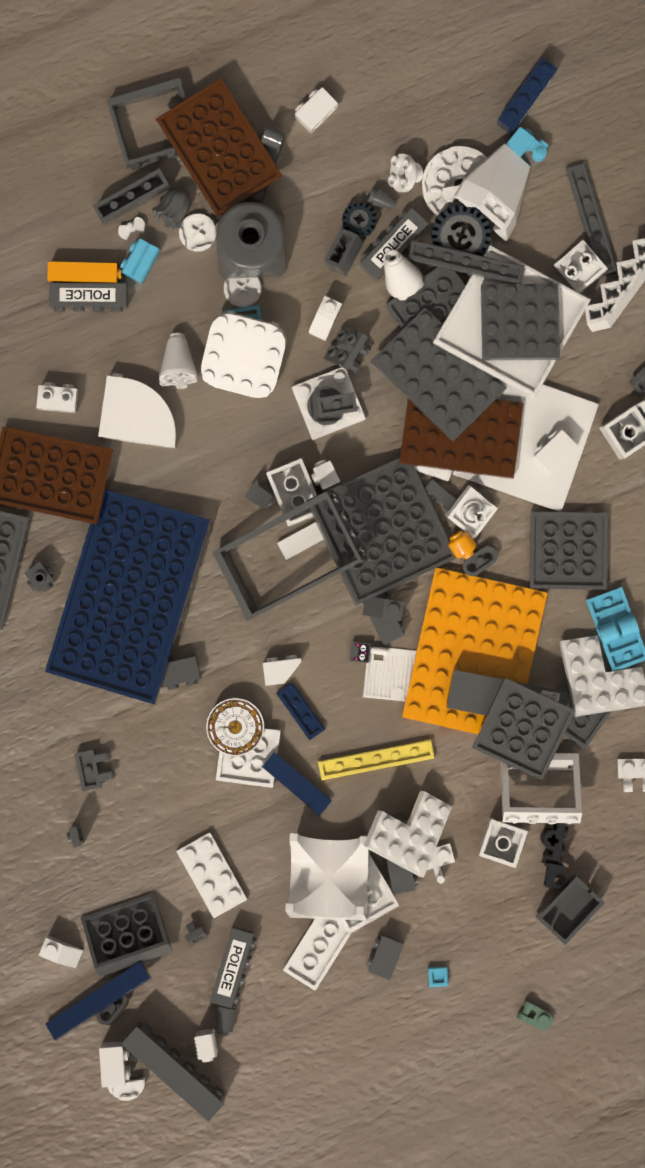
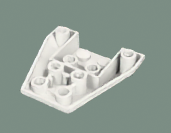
M503 144L463 179L454 196L466 207H477L495 223L492 230L507 241L517 223L530 166L510 147Z

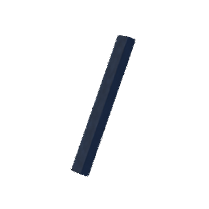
M138 962L45 1023L53 1039L57 1041L150 980L151 976L143 962Z

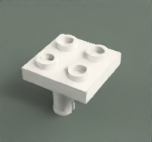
M584 240L554 265L578 293H582L608 270L606 265Z

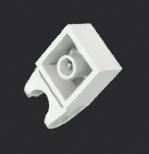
M645 400L627 408L599 427L619 460L627 458L645 445ZM627 429L630 430L628 436H626L624 433Z

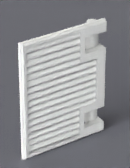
M371 646L370 661L366 663L363 697L405 701L416 651ZM374 654L384 655L383 661L374 660Z

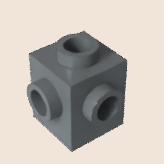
M40 561L24 573L29 579L27 583L33 591L41 592L43 590L46 592L54 586L52 583L55 581L53 578L55 573L49 566L45 567ZM40 575L43 576V580L41 582L39 581Z

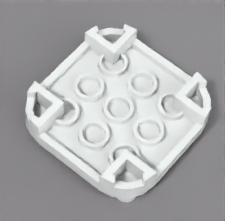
M227 311L220 314L214 319L209 331L201 366L203 380L216 388L256 398L267 397L273 391L278 381L287 344V337L279 324L273 321L272 323L236 314L235 311Z

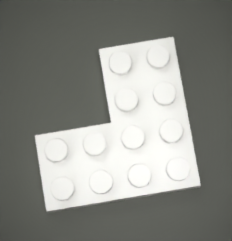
M598 635L559 642L572 706L576 710L574 713L575 717L645 706V678L642 667L605 672Z
M420 791L407 824L383 811H377L363 846L411 873L424 878L452 806L425 791Z

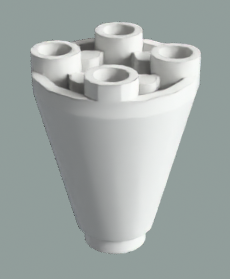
M389 250L385 253V286L393 297L399 300H406L423 287V276L419 268L398 251Z
M173 333L170 334V338L167 341L159 373L160 385H176L178 389H185L188 387V384L197 382V372L185 335Z

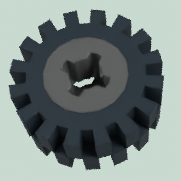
M360 202L352 203L343 212L342 226L345 230L365 238L375 229L377 220L375 211L364 202L363 204Z

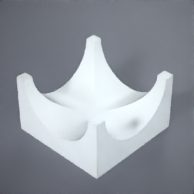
M290 833L291 879L285 910L290 918L367 921L370 850L363 846L367 836H360L352 840H322Z

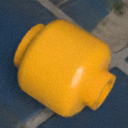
M460 530L449 537L448 546L456 558L464 557L466 560L475 554L473 550L477 544L469 532Z

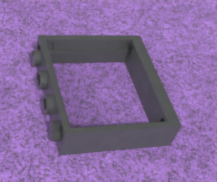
M180 78L106 99L127 169L136 170L141 168L142 164H156L161 162L160 159L168 157V159L178 157V154L174 148H169L131 160L116 109L178 91L180 101L183 102L186 100Z

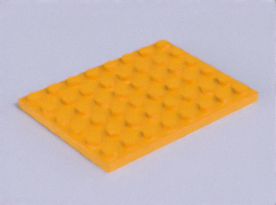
M435 568L402 717L478 734L486 715L446 708L453 669L499 679L506 677L514 682L528 684L548 593Z

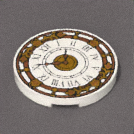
M231 698L220 702L212 709L207 719L206 730L211 744L218 751L229 756H241L254 750L260 743L264 733V721L258 708L251 702L244 699Z

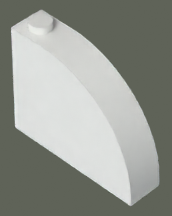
M112 373V376H107L98 437L176 448L175 421L169 407L161 396L141 382L123 378V374Z

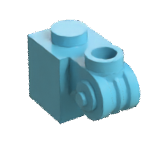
M519 127L506 144L520 158L525 152L531 151V157L535 162L544 160L547 148L549 147L543 140L537 141L533 137L534 134L528 128L523 129L522 127Z

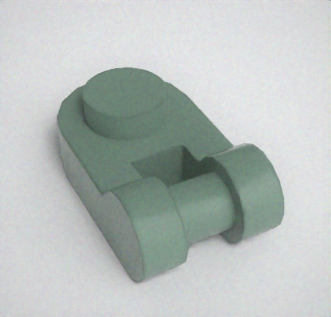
M525 1000L522 1012H519L517 1018L540 1030L549 1029L553 1023L551 1014ZM531 1010L536 1012L533 1018L528 1016Z

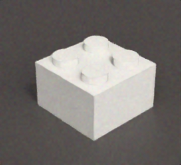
M489 818L478 855L516 868L528 831Z
M122 1041L102 1042L99 1048L102 1087L125 1086L127 1080H130L131 1067L127 1065L130 1052L121 1044Z

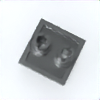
M343 326L337 333L333 344L328 348L324 359L344 369H350L355 373L359 370L355 366L361 367V362L355 359L358 353L367 356L369 352L364 349L371 350V346L365 343L368 337L361 332Z

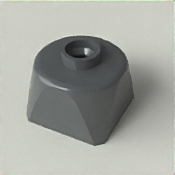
M244 202L232 206L217 218V255L219 274L225 279L280 277L286 271L284 216L279 211L259 202ZM247 234L259 236L258 240L253 244H247L242 239Z

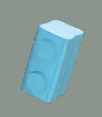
M139 238L137 242L134 241L129 249L131 254L128 259L124 258L120 268L123 275L143 285L160 253V249Z

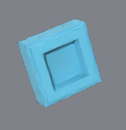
M447 966L428 967L429 987L448 986Z

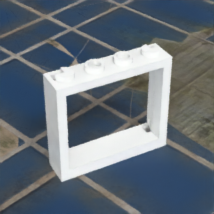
M555 753L548 770H573L575 808L510 807L508 769L516 768L501 762L503 822H513V824L518 822L529 824L581 823L582 801L579 754Z

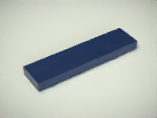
M272 752L261 767L319 816L331 803L332 800L275 752Z

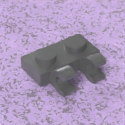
M93 749L75 753L82 791L102 787L101 781L114 779L113 771L99 774L97 762L111 760L109 752L95 755V750Z

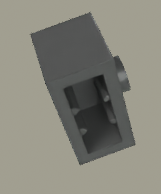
M341 228L324 260L325 264L330 270L347 276L363 245L362 240L357 234Z

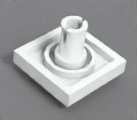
M468 485L445 516L463 531L469 532L472 538L475 539L498 508Z

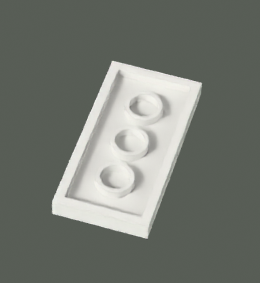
M211 832L176 851L213 918L247 900Z
M314 919L283 968V971L316 991L351 934H348L341 920Z

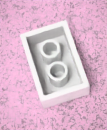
M302 458L266 473L283 514L304 504L306 500L317 496ZM307 509L286 520V523L290 527L312 518L313 515L310 509Z

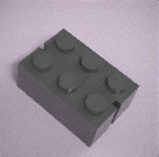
M574 874L569 879L567 886L561 888L535 917L566 945L605 902Z

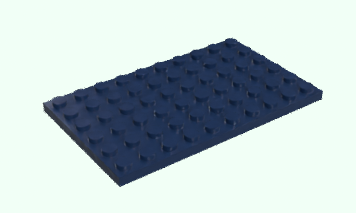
M106 490L98 525L91 523L89 525L45 672L155 705L211 520Z

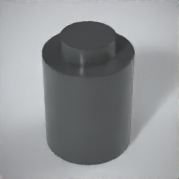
M218 1005L214 1029L217 1030L218 1034L228 1035L229 1032H233L236 1008L232 1007L231 1009Z

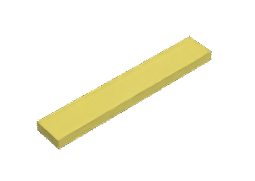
M431 739L321 760L318 761L321 780L434 759Z

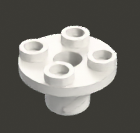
M408 154L393 156L391 158L388 183L398 192L410 191L414 183L422 180L423 169Z

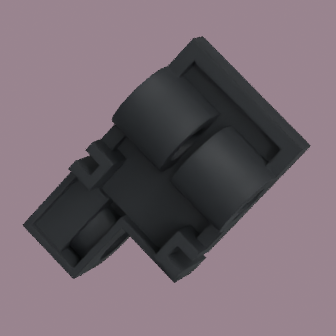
M556 823L553 828L544 829L540 835L542 844L550 849L549 854L543 853L542 863H545L544 865L547 866L544 880L545 887L564 888L569 882V877L564 872L565 866L559 863L560 857H564L565 853L563 838H567L568 835L566 823ZM554 835L556 839L553 843H550L547 839ZM558 874L565 876V882L561 885L556 884L554 881L555 876Z

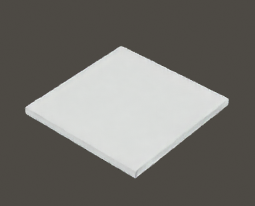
M490 245L483 255L484 257L524 266L521 284H558L561 353L591 299ZM472 275L433 344L535 399L556 360L482 361L481 284L510 283Z
M501 381L507 389L497 398L498 400L524 403L514 479L456 471L452 475L561 512L599 404L546 385H542L534 399ZM555 430L558 433L563 430L578 447L549 474L533 458L536 455L534 451L541 444L545 446L550 441L548 437Z

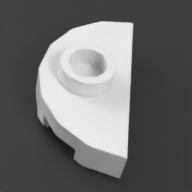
M145 1077L127 1080L125 1086L108 1087L109 1092L119 1100L129 1101L135 1099L145 1086Z

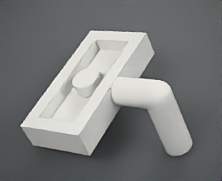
M450 843L435 848L427 870H434L436 880L440 884L445 881L440 866L455 862Z

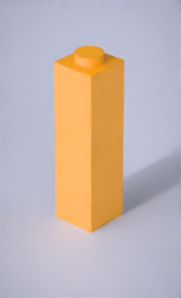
M48 262L47 281L49 283H118V280L122 279V269L118 268L117 263Z

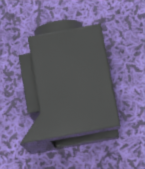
M256 479L245 495L247 499L263 510L266 507L270 508L276 500L271 495L272 491L262 484L259 486L258 479Z

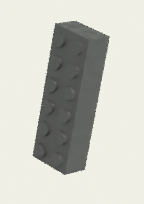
M139 1021L124 1037L121 1044L209 1122L224 1105L225 1097L223 1095L225 1093L218 1086L214 1088L209 1083L210 1079L203 1073L198 1074L195 1071L196 1067L188 1060L185 1062L180 1057L181 1053L175 1048L170 1049L166 1045L167 1041L162 1036H156L152 1033L153 1029L146 1022L142 1024Z

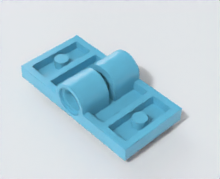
M620 587L585 600L611 670L618 671L645 661V647L639 633V627L631 612L623 588Z

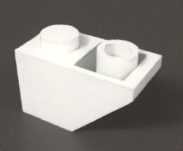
M297 655L285 656L286 660L278 661V657L266 658L267 662L263 663L265 686L284 684L301 663V658L297 659Z

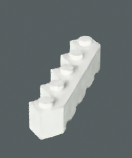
M645 238L632 241L635 259L617 262L619 281L601 284L603 302L589 305L585 309L587 325L592 332L611 328L644 283Z

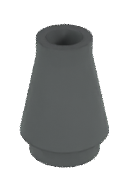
M372 188L367 198V202L370 205L391 211L396 204V200L379 188Z

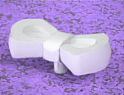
M135 217L132 223L120 225L118 228L119 236L122 239L128 240L131 233L144 231L146 227L145 221L140 217Z

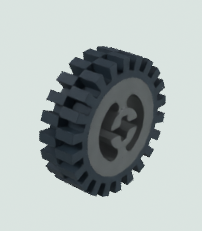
M454 204V206H449L444 211L442 210L439 216L435 218L431 232L433 245L482 256L490 246L491 228L486 216L479 209L466 207L464 204ZM459 221L468 222L475 229V233L470 234L468 227L465 226L464 234L466 236L461 237L460 243L465 244L471 241V244L462 248L453 246L447 238L448 235H452L454 241L458 242L459 237L456 233L461 232L462 225H457L454 228L451 226Z

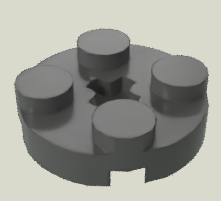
M321 387L311 394L308 399L307 409L314 422L328 426L341 420L344 414L319 418L316 398L341 394L333 387Z

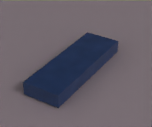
M293 683L276 693L309 740L325 730Z

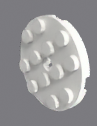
M456 146L439 152L430 160L422 178V193L427 206L436 216H439L440 212L449 206L463 204L459 200H454L452 203L444 202L442 188L455 186L457 180L463 181L487 159L483 153L470 147ZM459 221V222H456V223H457V224H463V223H468V222Z

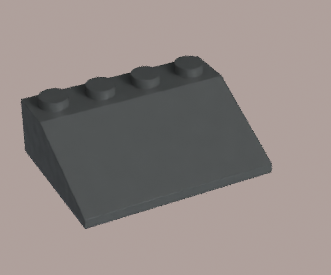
M154 893L81 917L93 965L100 977L133 966L140 961L145 962L173 952Z

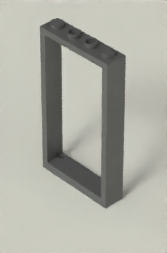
M333 489L320 494L212 552L247 621L368 559L367 549L360 543L358 532L355 527H352L349 521V514L343 509L340 503V496ZM327 499L356 558L257 609L228 551Z

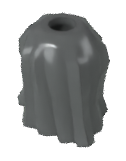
M170 189L165 193L159 205L152 208V211L157 219L161 216L167 228L172 226L173 229L182 228V219L191 206L190 197L182 189Z

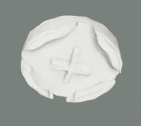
M195 213L187 216L181 223L182 228L179 229V238L188 250L194 252L205 251L215 243L216 226L210 217L201 213Z
M259 278L226 279L224 282L226 299L238 308L252 306L261 295Z

